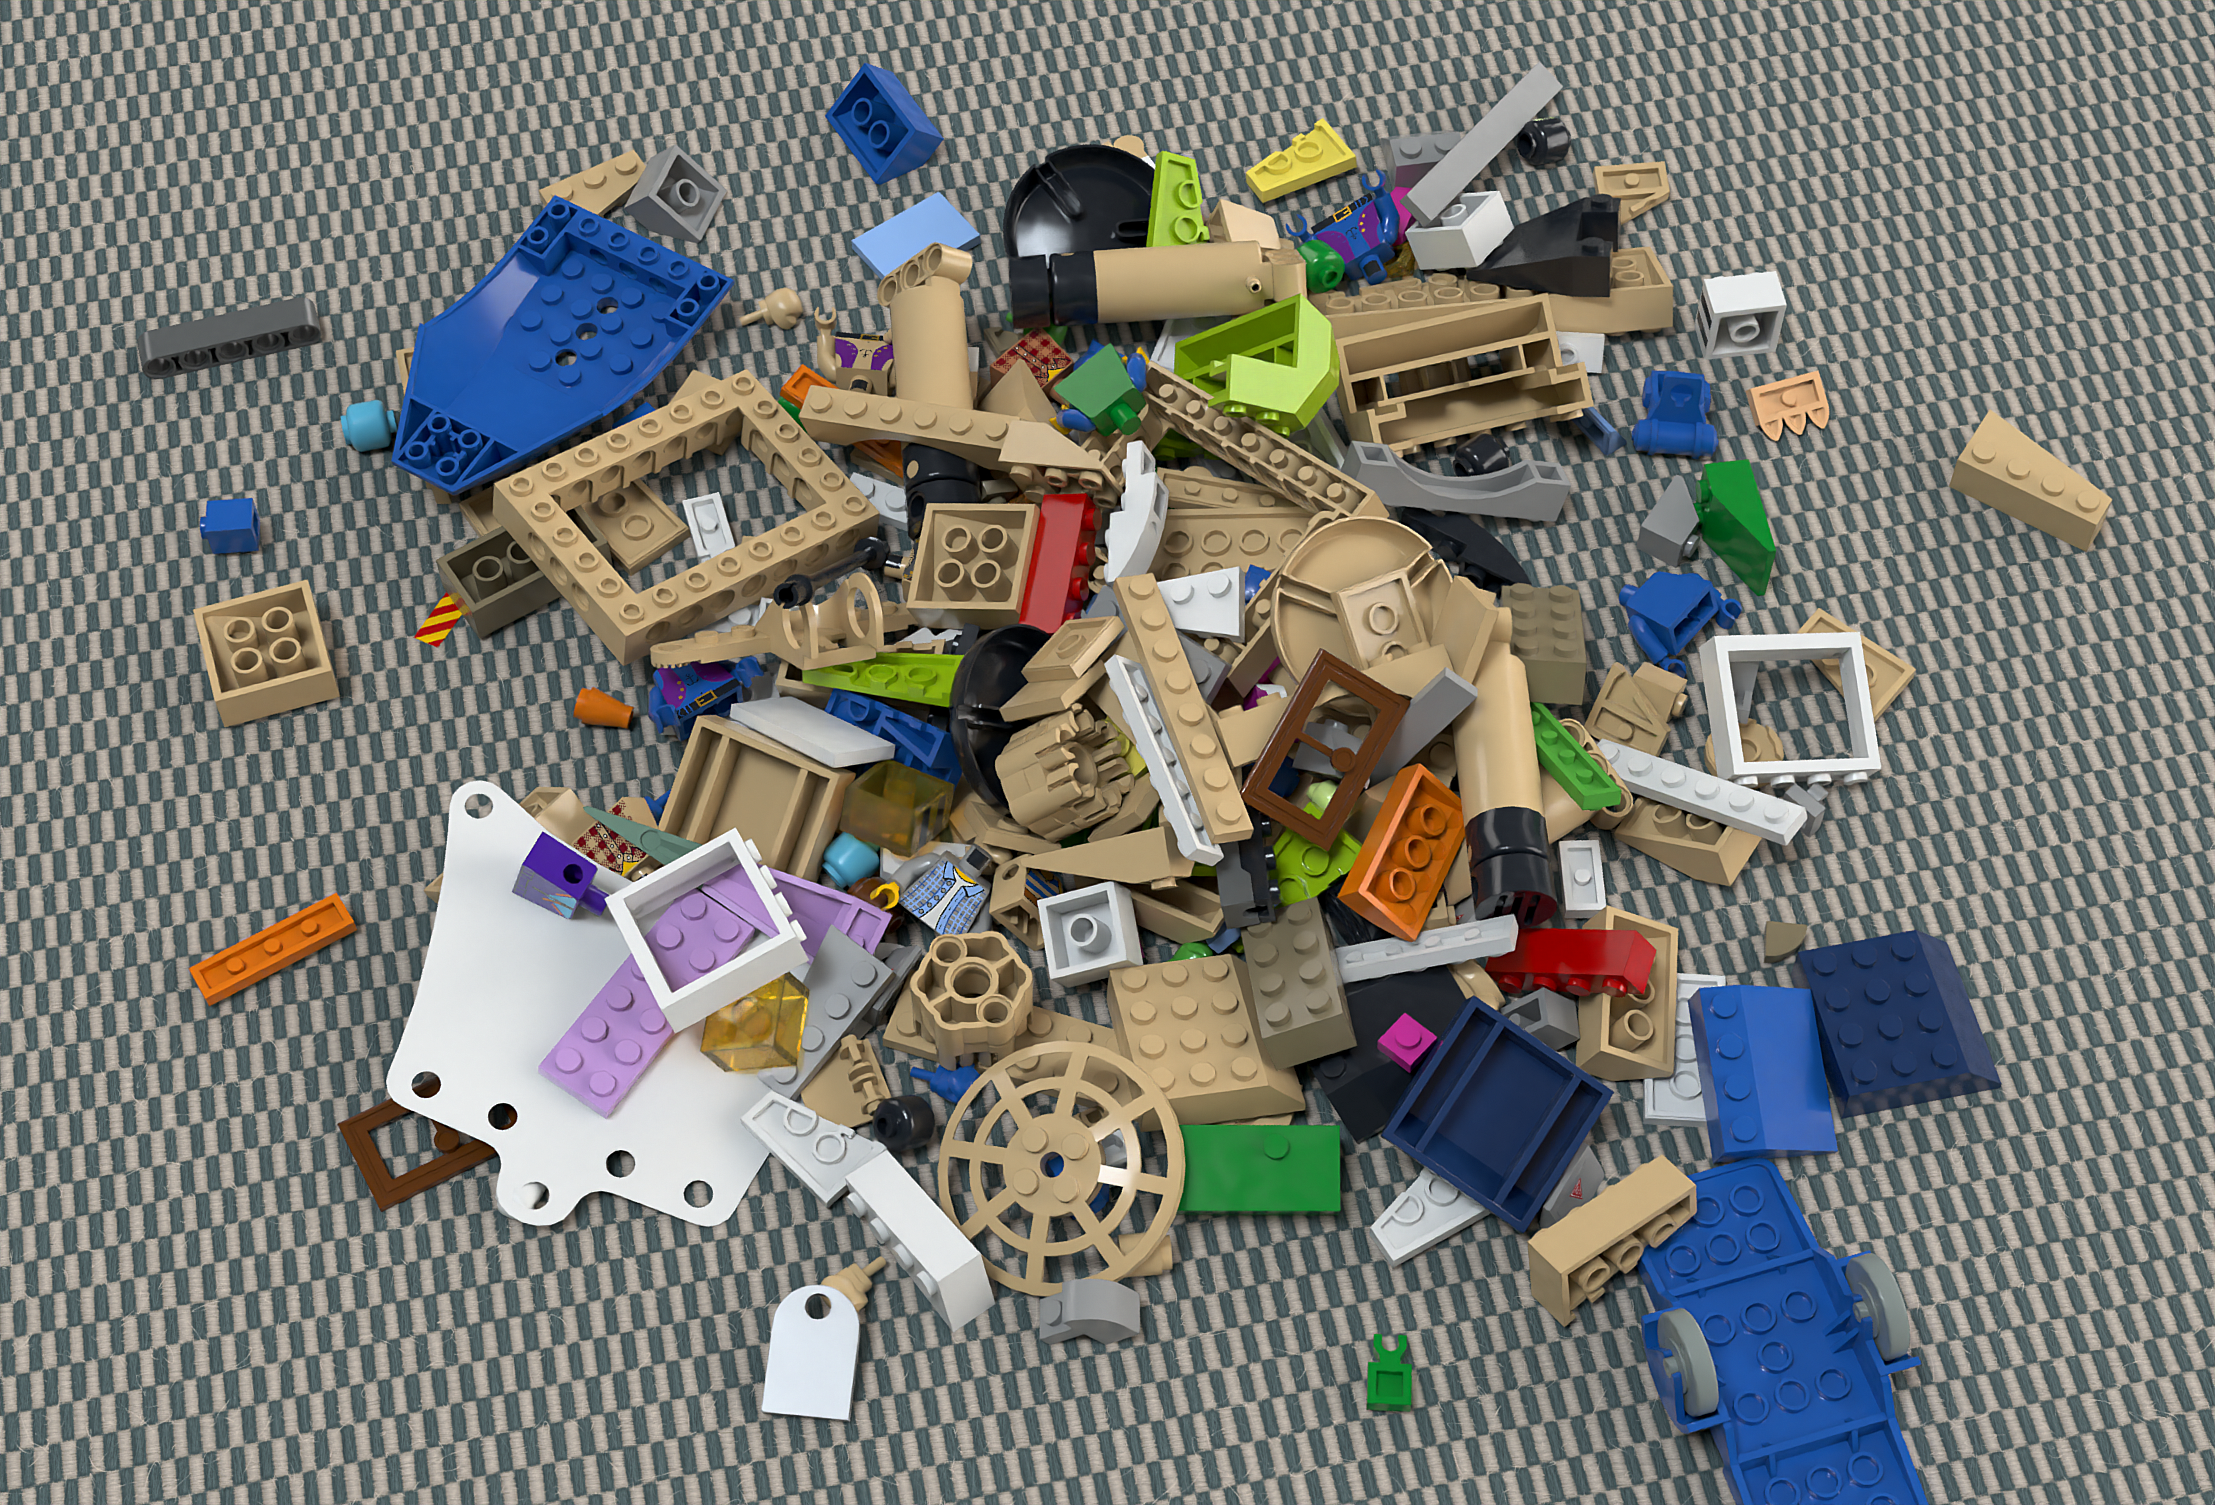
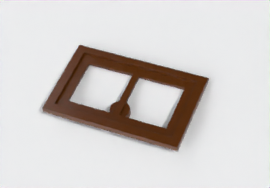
M1319 648L1239 791L1243 803L1328 852L1411 702L1326 650ZM1328 680L1380 710L1356 755L1347 747L1333 750L1301 731ZM1296 738L1329 757L1333 769L1338 772H1346L1320 819L1313 817L1268 790Z
M437 1076L413 1087L412 1090L421 1098H431L439 1092L441 1081ZM390 1098L337 1124L381 1212L478 1166L499 1154L494 1147L479 1139L459 1147L460 1137L458 1132L453 1128H445L442 1123L431 1119L437 1131L434 1136V1144L436 1149L444 1155L397 1178L391 1179L368 1132L412 1110L401 1106ZM501 1103L511 1123L498 1128V1130H506L514 1126L518 1116L513 1106Z

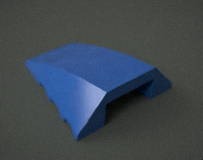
M833 688L824 712L895 744L894 758L890 760L842 767L856 773L847 797V801L852 804V815L858 818L865 829L864 831H867L880 845L883 836L919 840L924 811L931 806L926 841L931 840L934 835L939 799L947 793L944 817L962 775L954 753L950 733L855 691Z

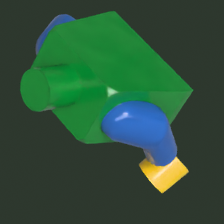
M1109 343L1053 388L1066 406L1062 405L1060 407L1061 411L1058 412L1055 418H1050L1049 422L1062 435H1066L1072 430L1086 433L1096 430L1103 437L1111 435L1117 429L1124 435L1135 433L1141 426V419L1137 413L1146 405L1142 392L1146 388V366L1150 362L1142 347L1137 348L1136 353H1132L1128 357L1125 355L1121 358L1113 345Z

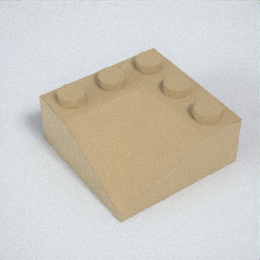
M927 503L906 605L907 610L922 628L963 629L965 623L980 626L981 629H997L1011 624H1018L1040 516V510L1036 504Z
M308 579L193 609L214 700L224 727L340 697L317 606Z

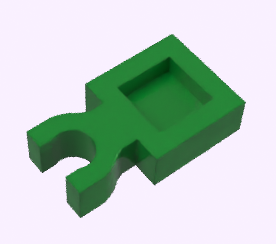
M1374 1334L1373 1354L1378 1362H1368L1366 1410L1410 1412L1412 1364H1400L1406 1353L1407 1335H1398L1397 1349L1388 1351L1382 1346V1334Z

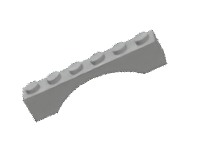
M1361 441L1351 442L1341 468L1342 473L1375 491L1383 504L1392 507L1406 506L1423 508L1428 511H1455L1465 515L1472 513L1484 514L1497 518L1513 517L1533 522L1540 520L1556 522L1571 487L1560 463L1524 460L1509 468L1489 474L1470 477H1450L1428 473L1411 466L1397 456L1387 444Z

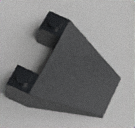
M1595 194L1514 226V229L1503 239L1502 245L1495 248L1481 265L1467 269L1466 279L1571 297H1610L1613 252H1618L1621 239V198H1612L1608 194Z

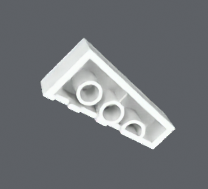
M887 1150L845 1176L850 1192L846 1196V1200L851 1210L858 1218L864 1216L876 1239L881 1244L885 1243L899 1265L912 1278L953 1333L995 1305L981 1253Z

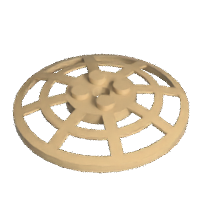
M1054 1041L1036 1044L1013 1052L993 1064L973 1082L959 1100L948 1121L940 1146L937 1171L939 1197L944 1214L969 1241L989 1226L1004 1242L1028 1253L1026 1279L1013 1276L998 1268L981 1254L986 1273L989 1277L1011 1289L1034 1296L1049 1297L1062 1292V1283L1043 1282L1045 1256L1072 1255L1095 1245L1110 1267L1098 1274L1083 1279H1103L1113 1282L1122 1280L1143 1264L1162 1242L1176 1216L1183 1193L1186 1164L1184 1141L1177 1117L1166 1095L1147 1073L1129 1059L1107 1048L1086 1042ZM1058 1052L1072 1053L1064 1077L1040 1078L1016 1088L1006 1070L1017 1062L1037 1055ZM1089 1056L1101 1059L1120 1069L1138 1084L1144 1094L1121 1106L1105 1090L1082 1080ZM992 1080L1002 1099L994 1105L984 1118L976 1133L974 1143L954 1140L957 1127L969 1104L980 1090ZM1060 1089L1055 1112L1033 1118L1022 1099L1041 1091ZM1078 1092L1096 1100L1110 1114L1091 1127L1073 1118L1072 1113ZM1152 1109H1155L1161 1121L1166 1139L1168 1157L1167 1178L1141 1173V1147L1132 1121ZM1008 1110L1019 1129L1012 1136L1007 1148L986 1145L994 1125ZM1119 1129L1126 1146L1127 1170L1106 1166L1105 1151L1101 1143L1102 1140ZM1060 1154L1064 1160L1063 1171L1058 1176L1050 1178L1045 1171L1046 1161L1051 1156ZM950 1157L970 1160V1187L978 1211L962 1226L955 1215L949 1194L948 1167ZM982 1162L1003 1165V1175L1007 1186L989 1202L982 1183ZM1103 1183L1123 1187L1114 1208L1100 1223L1089 1204L1098 1195ZM1137 1190L1163 1195L1159 1210L1149 1229L1136 1246L1124 1256L1109 1234L1117 1228L1127 1215L1136 1197ZM1016 1202L1027 1211L1034 1213L1030 1239H1026L1011 1231L998 1218ZM1074 1215L1086 1232L1084 1235L1068 1241L1047 1243L1051 1218H1065Z

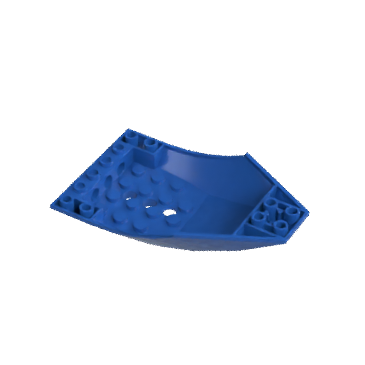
M555 195L513 247L477 285L435 318L425 324L419 323L391 460L392 464L454 496L519 469L622 406L648 386L692 339L735 284L734 280ZM606 306L617 307V310L613 313H600V310ZM593 331L597 333L593 339H579L580 335L584 332ZM563 352H573L577 356L576 361L572 365L566 366L558 365L556 358Z

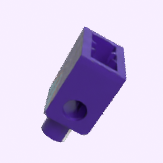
M543 831L522 863L512 892L566 919H571L579 906L601 917L607 907L604 899L610 896L609 893L592 884L598 871L596 865Z

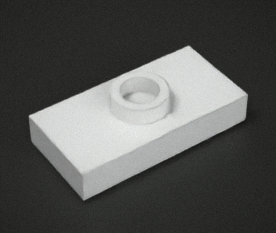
M1556 331L1563 366L1585 362L1587 372L1601 373L1604 334Z

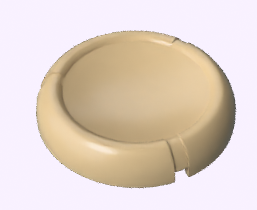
M1353 516L1339 519L1320 527L1293 549L1281 567L1275 589H1273L1270 623L1279 659L1296 685H1299L1319 648L1326 650L1353 666L1330 593L1396 569L1405 568L1428 641H1431L1453 579L1442 558L1434 560L1428 552L1433 548L1429 542L1399 522L1377 516ZM1359 697L1341 699L1322 705L1346 715L1370 717L1366 702Z

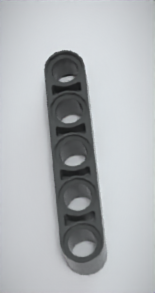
M299 297L149 330L139 336L137 346L144 375L152 379H163L309 346L319 340L321 330L315 304L308 298Z

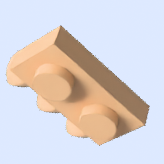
M1819 371L1745 391L1755 426H1761L1763 432L1775 442L1779 440L1782 433V419L1797 435H1801L1806 423L1805 413L1821 429L1825 428L1828 422L1829 406Z

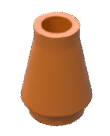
M592 687L591 690L582 688L575 704L573 717L581 719L582 724L628 729L633 718L634 707L624 704L595 687Z

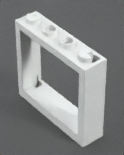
M1860 632L1714 636L1699 647L1718 778L1750 789L1757 787L1758 783H1771L1772 788H1785L1793 786L1795 782L1807 781L1809 787L1815 783L1820 786L1828 785L1832 782L1831 780H1843L1844 785H1852L1856 782H1867V777L1881 769ZM1838 659L1854 758L1744 762L1729 662Z
M736 827L604 899L661 1011L675 1034L809 961L800 942L807 939L797 919L790 923L788 922L786 917L793 913L781 892L773 895L771 890L778 887L766 865L761 868L757 867L756 863L763 860L751 838L743 842ZM741 863L780 934L673 992L636 920Z

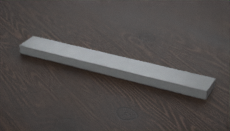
M1539 61L1400 200V203L1425 228L1563 86Z

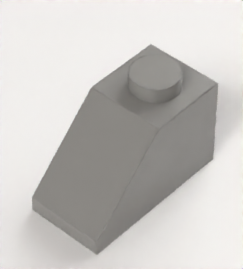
M1679 475L1674 477L1640 527L1636 547L1677 568L1684 556L1690 558L1693 555L1700 541V537L1696 535L1699 518L1683 477Z
M1326 719L1324 724L1308 722L1304 732L1333 750L1347 747L1355 755L1362 744L1361 739L1347 733L1349 726L1331 719ZM1301 741L1292 767L1323 781L1333 780L1339 784L1346 772H1338L1333 769L1329 757ZM1368 779V781L1366 782V784H1365V786H1364L1363 789H1367V788H1368V785H1369V783H1370V780H1369V779Z
M1544 987L1499 1009V1013L1555 1051L1580 1039L1575 1002Z

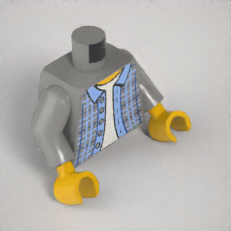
M973 844L961 860L948 850L941 855L930 852L905 861L887 880V884L881 885L871 892L870 899L872 900L877 897L880 892L886 894L888 904L881 911L889 910L898 902L940 935L991 931L993 925V916L989 914L991 900L989 891L991 884L980 874L993 858L977 844Z

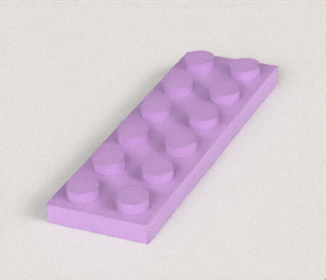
M694 888L674 900L647 933L645 939L671 990L675 992L735 959L753 937L755 927ZM632 953L538 1066L539 1074L605 1119H607L675 1034L661 1011Z

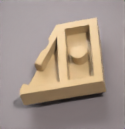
M1618 662L1612 664L1584 728L1591 736L1599 740L1603 738L1659 757L1671 732L1670 727L1625 667Z

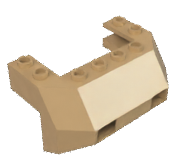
M1548 293L1335 340L1340 359L1339 385L1336 391L1340 410L1352 440L1387 444L1400 458L1403 455L1420 452V444L1433 441L1435 448L1456 444L1455 436L1469 433V438L1472 439L1481 433L1491 434L1490 428L1504 425L1505 432L1527 427L1526 420L1549 416L1550 423L1582 417V409L1594 406L1585 362L1563 366ZM1499 350L1503 373L1472 380L1467 357ZM1398 372L1402 396L1388 399L1383 375Z

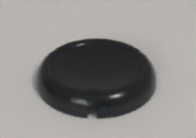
M1076 145L1045 156L1044 163L1038 167L1036 164H1033L1021 176L1009 196L1003 219V242L1007 259L1008 256L1045 254L1047 268H1049V256L1053 253L1146 247L1155 169L1141 158L1127 151L1106 145Z
M1011 624L997 628L983 635L970 647L955 672L948 707L950 711L949 730L954 753L967 782L988 806L1001 815L1013 820L1015 819L1010 812L1001 780L995 769V760L1001 755L1013 734L1033 724L1027 719L1005 722L999 709L1029 683L1021 671L1051 638L1045 631L1027 624Z

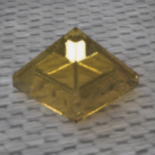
M1408 241L1395 247L1394 257L1383 264L1387 272L1385 279L1413 276L1415 256Z

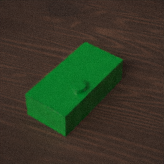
M1179 1125L1184 1141L1186 1167L1183 1193L1176 1215L1338 1216L1340 1213V1125Z

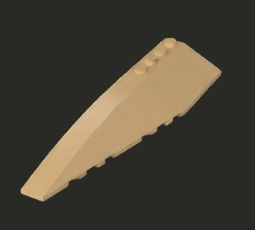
M1650 246L1618 249V252H1613L1610 297H1571L1548 293L1556 331L1605 333L1609 336H1620L1625 334L1626 331L1641 330L1647 333H1654L1662 328L1673 327V285ZM1448 272L1433 274L1428 279V282L1424 283L1418 278H1409L1359 288V295L1345 297V293L1342 291L1328 294L1329 300L1322 304H1317L1308 298L1307 300L1331 322L1336 340L1547 292L1466 279V274L1454 276ZM1246 314L1231 315V320H1234Z

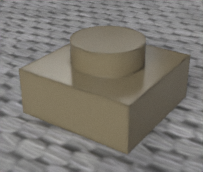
M1005 478L981 481L979 487L982 504H1007L1018 491L1014 480Z

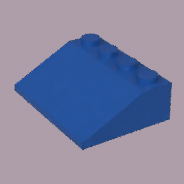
M1754 985L1698 988L1688 1000L1713 1164L1737 1162L1754 1157L1773 1159L1837 1153L1838 1149L1811 989Z

